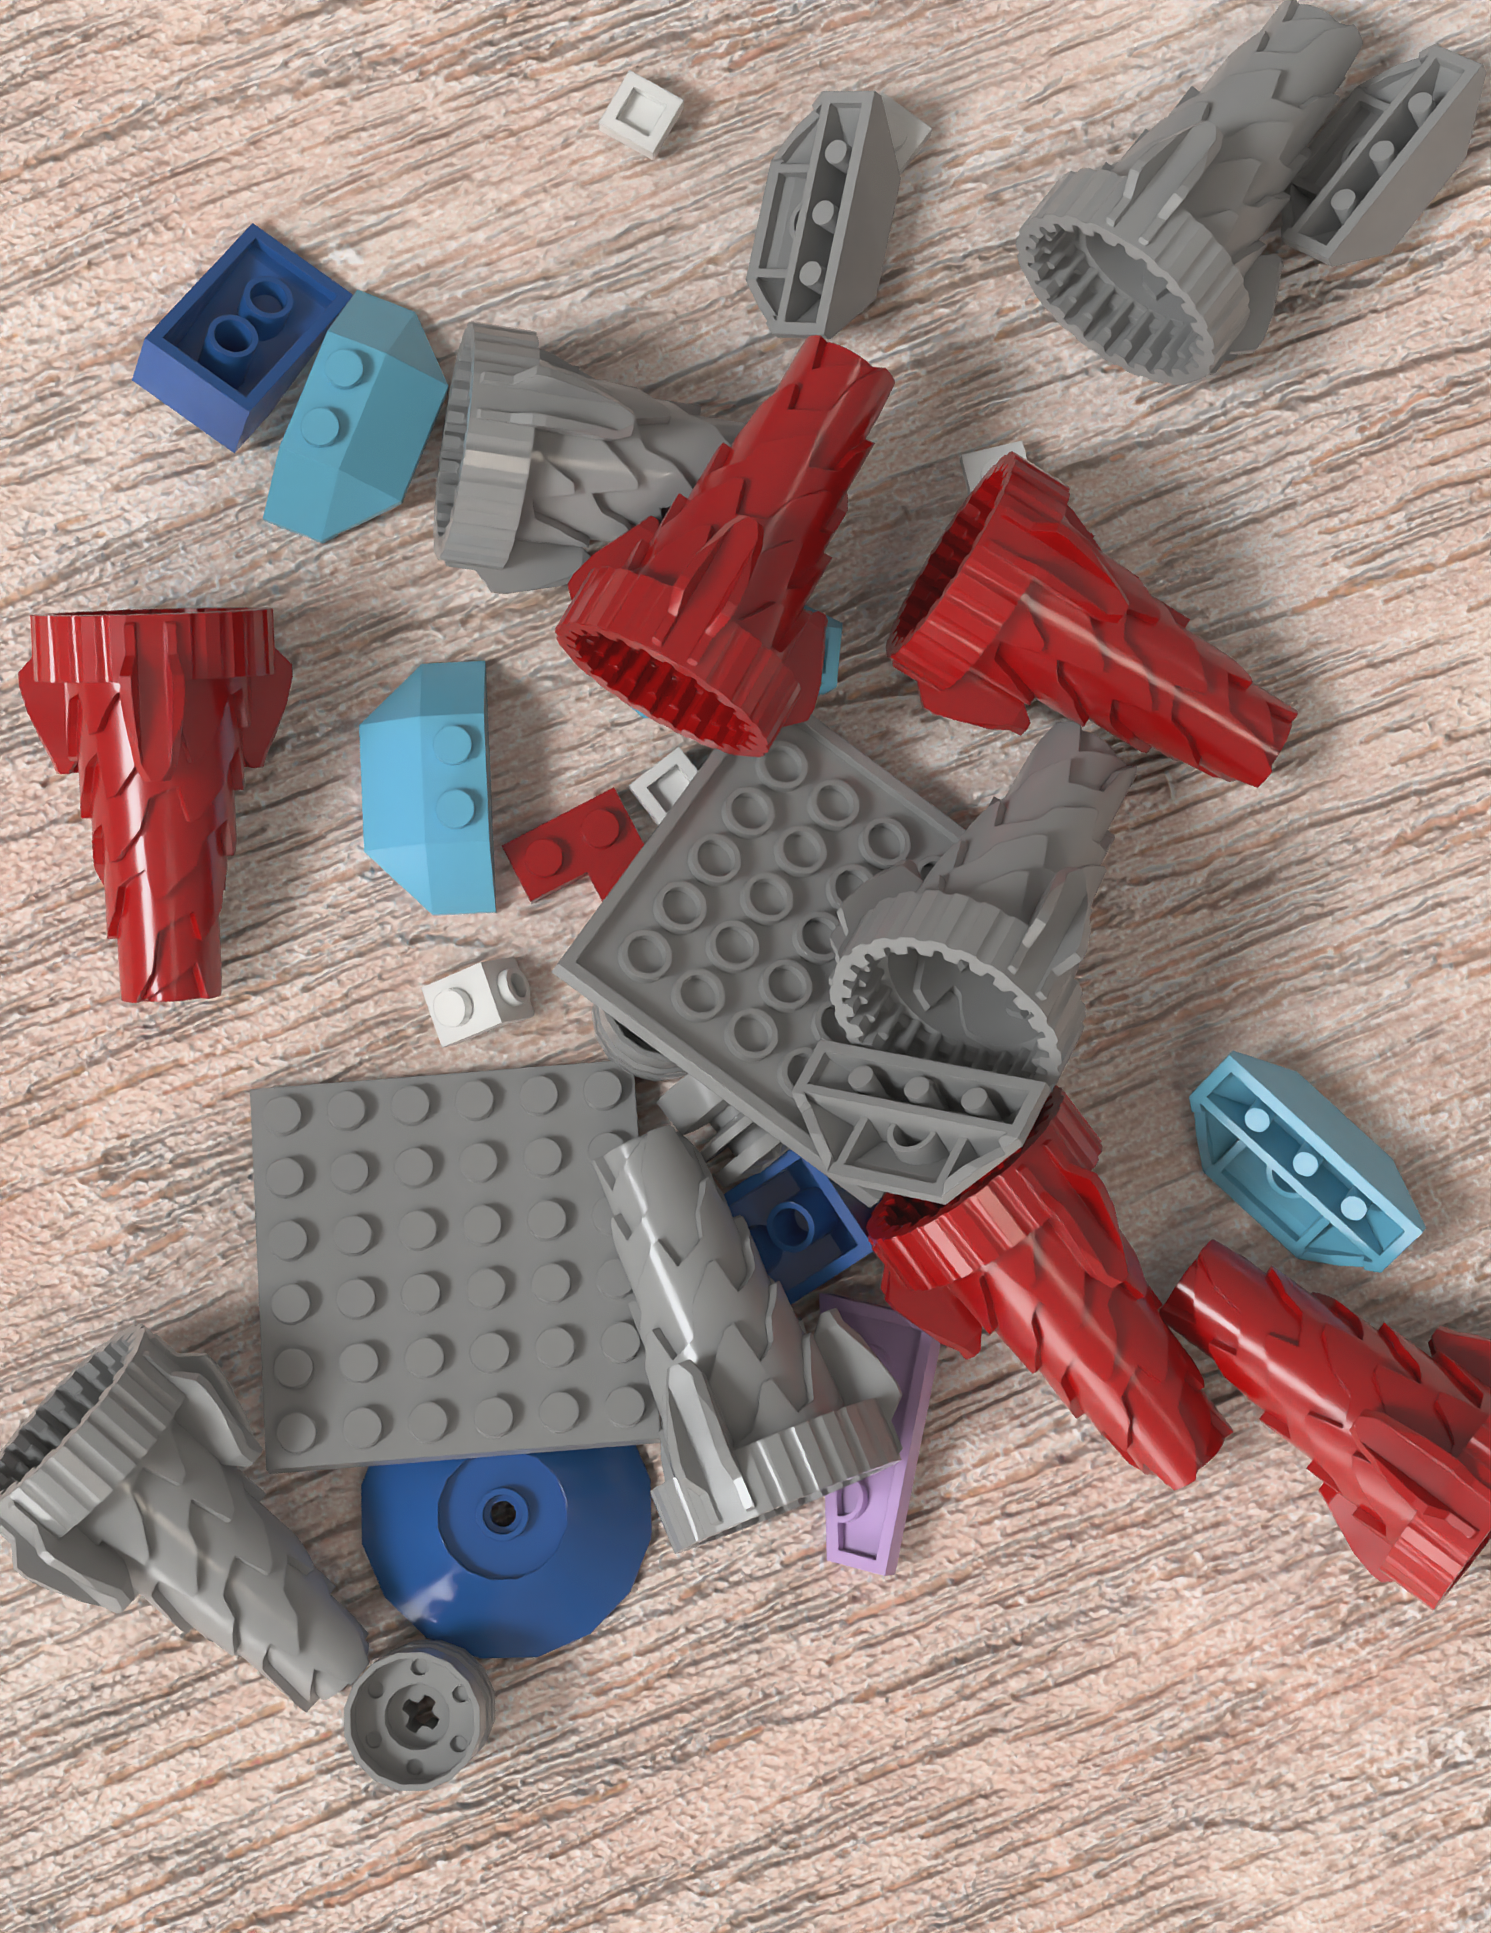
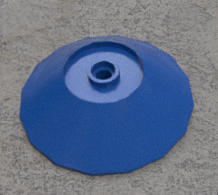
M636 1445L368 1466L361 1484L362 1545L384 1597L426 1638L443 1640L464 1648L472 1656L479 1659L540 1657L591 1634L631 1592L652 1538L651 1478ZM507 1501L514 1506L516 1517L512 1524L501 1526L493 1520L492 1508L497 1502Z

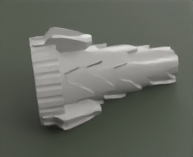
M1284 0L1260 32L1233 51L1201 91L1191 86L1168 117L1160 120L1150 131L1145 129L1119 162L1112 165L1106 162L1099 171H1094L1091 168L1080 169L1078 172L1070 171L1055 183L1020 228V234L1016 238V248L1019 250L1017 255L1019 265L1036 297L1054 315L1055 320L1064 329L1070 331L1079 342L1088 349L1097 352L1100 357L1113 365H1118L1125 371L1138 377L1143 376L1150 381L1162 384L1164 382H1169L1172 385L1191 383L1207 375H1213L1224 361H1234L1238 354H1252L1264 340L1271 322L1279 290L1280 274L1284 267L1282 258L1277 254L1261 255L1267 245L1259 239L1289 202L1291 196L1285 193L1284 190L1310 158L1311 150L1307 147V144L1323 125L1325 119L1340 99L1334 93L1346 79L1345 75L1363 45L1362 37L1354 24L1345 25L1339 23L1331 15L1318 7L1299 4L1297 0Z
M471 321L464 330L458 349L444 420L434 506V553L437 559L445 561L448 567L475 570L491 593L510 594L566 585L572 575L591 557L583 548H589L590 539L612 542L649 516L657 518L661 523L679 493L686 498L689 497L717 448L723 442L731 446L738 433L747 423L700 416L701 406L655 399L637 387L594 379L579 370V366H573L553 353L540 349L538 336H536L537 333L535 331Z
M1072 721L1058 722L1041 738L1031 751L1005 798L1000 800L993 797L988 808L971 823L959 841L944 853L924 881H922L916 864L910 859L899 860L894 866L877 873L853 891L842 902L836 912L840 924L830 936L831 947L836 954L835 960L837 962L829 977V985L831 986L830 1000L836 1009L834 1015L837 1022L846 1031V1038L853 1046L1046 1082L1051 1093L1084 1029L1083 1021L1086 1017V1006L1081 1001L1083 992L1079 982L1074 978L1078 971L1079 963L1083 960L1088 949L1091 934V904L1106 873L1105 866H1101L1115 839V835L1108 831L1135 779L1137 766L1127 765L1116 756L1113 749L1104 740L1090 732L1083 731L1079 724Z
M666 1125L650 1130L646 1134L634 1138L592 1161L614 1215L611 1219L614 1244L636 1297L635 1300L628 1302V1306L645 1347V1371L660 1413V1431L657 1433L661 1441V1462L665 1482L653 1488L650 1494L674 1554L702 1546L788 1512L885 1470L902 1460L899 1453L903 1448L891 1421L903 1395L896 1379L860 1334L843 1321L837 1308L821 1313L814 1336L811 1332L805 1334L802 1331L780 1281L774 1282L768 1276L744 1217L741 1215L732 1216L724 1194L717 1187L702 1154L680 1132H676L671 1125Z
M143 1324L131 1325L126 1330H121L107 1342H104L90 1356L78 1364L47 1395L1 1449L0 1535L11 1544L13 1569L23 1578L47 1590L83 1603L102 1606L117 1614L123 1612L140 1594L185 1634L195 1628L207 1640L216 1643L231 1656H242L306 1713L320 1698L327 1700L339 1693L348 1684L352 1685L369 1665L367 1658L369 1643L365 1640L369 1633L342 1604L330 1595L336 1586L313 1565L307 1550L299 1538L260 1503L266 1496V1493L236 1467L251 1466L261 1455L263 1449L253 1436L248 1418L229 1382L217 1363L207 1353H177L160 1336L153 1334Z

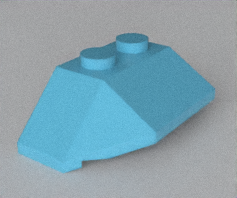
M357 289L327 330L279 446L263 515L265 522L323 544L337 537L339 533L361 525L403 503L449 391V386L416 312Z
M469 661L421 664L359 725L364 852L433 916L497 913L486 662Z
M1232 1051L1190 1094L1189 1101L1191 1111L1194 1112L1196 1138L1203 1172L1297 1259L1337 1266L1364 1267V1270L1381 1273L1426 1229L1393 1159L1297 1071Z

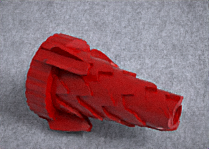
M821 335L807 337L773 395L758 407L744 428L738 433L731 446L723 442L717 448L689 497L686 498L679 493L661 523L653 516L645 518L636 526L594 553L572 575L567 584L572 601L555 628V633L557 634L556 639L559 645L575 664L608 692L614 694L621 701L640 711L648 718L686 738H691L702 745L716 748L732 755L762 757L769 752L783 727L808 721L815 709L821 686L828 618L820 611H807L804 609V606L833 558L824 553L848 511L847 491L875 444L866 438L876 423L894 387L895 380L886 368L871 366L858 354L838 344L827 342Z
M1013 451L1001 457L963 502L930 552L898 611L886 642V654L892 660V666L917 681L922 708L941 717L991 730H1010L1021 736L1031 724L1024 703L1030 706L1035 698L1082 727L1090 720L1140 752L1148 753L1153 747L1170 759L1182 761L1212 777L1221 778L1227 782L1238 780L1258 788L1272 773V764L1278 757L1290 734L1292 722L1297 717L1298 711L1253 683L1251 676L1229 655L1187 630L1186 626L1190 621L1189 618L1152 596L1138 576L1103 553L1093 539L1095 535L1086 529L1073 509L1067 505L1070 498V488L1068 485Z
M160 608L30 615L32 657L18 672L19 688L26 711L53 763L56 774L79 773L81 818L91 819L94 868L105 887L107 939H117L121 1000L129 1003L144 1001L174 1002L219 997L222 992L219 914L223 904V892L226 890L227 856H234L236 852L235 790H244V767H264L267 753L276 736L287 705L293 679L292 664L275 648L273 608Z
M1055 1085L1052 1092L1048 1095L1023 1146L946 1205L886 1192L881 1202L871 1213L872 1217L868 1220L866 1226L869 1233L868 1241L872 1245V1250L884 1264L881 1290L885 1294L886 1302L895 1312L940 1344L959 1351L966 1360L975 1357L981 1351L982 1326L989 1335L996 1331L1003 1342L1015 1353L1032 1374L1038 1370L1076 1419L1086 1414L1099 1433L1107 1438L1130 1465L1141 1470L1145 1475L1156 1474L1165 1485L1170 1486L1175 1491L1196 1481L1198 1470L1205 1466L1219 1452L1225 1438L1233 1433V1429L1202 1389L1205 1387L1204 1379L1195 1362L1161 1318L1158 1309L1163 1304L1145 1280L1138 1257L1119 1228L1115 1207L1104 1183L1095 1172L1091 1171L1096 1167L1099 1161L1098 1156L1102 1153V1141L1064 1090Z
M1214 1239L1210 1240L1201 1249L1198 1257L1182 1275L1166 1303L1160 1308L1159 1314L1166 1325L1213 1359L1223 1376L1251 1402L1264 1411L1259 1418L1262 1423L1312 1460L1306 1469L1324 1482L1318 1492L1325 1501L1353 1553L1369 1573L1380 1582H1396L1434 1611L1491 1540V1339L1476 1334L1453 1331L1440 1325L1428 1341L1431 1356H1429L1385 1322L1377 1330L1335 1298L1321 1293L1308 1292L1272 1265L1265 1273L1244 1256Z

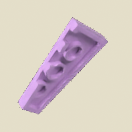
M819 1293L820 1315L823 1312L837 1308L843 1321L860 1334L896 1379L903 1394L891 1420L903 1448L899 1453L902 1460L885 1470L825 1496L827 1561L883 1576L895 1575L940 1343L895 1312L891 1307L831 1293Z

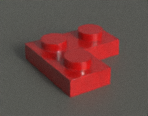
M613 787L501 846L531 904L587 875L603 902L644 846V843Z

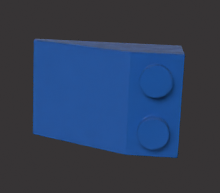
M252 223L145 337L132 381L235 454L284 396L320 347L327 330L352 298L353 294Z
M791 1149L761 1173L748 1177L724 1194L732 1216L741 1215L744 1217L768 1276L774 1282L780 1281L790 1305L873 1252L872 1245L868 1241L869 1233L866 1226L868 1220L872 1217L871 1213L881 1202L882 1198L869 1208Z

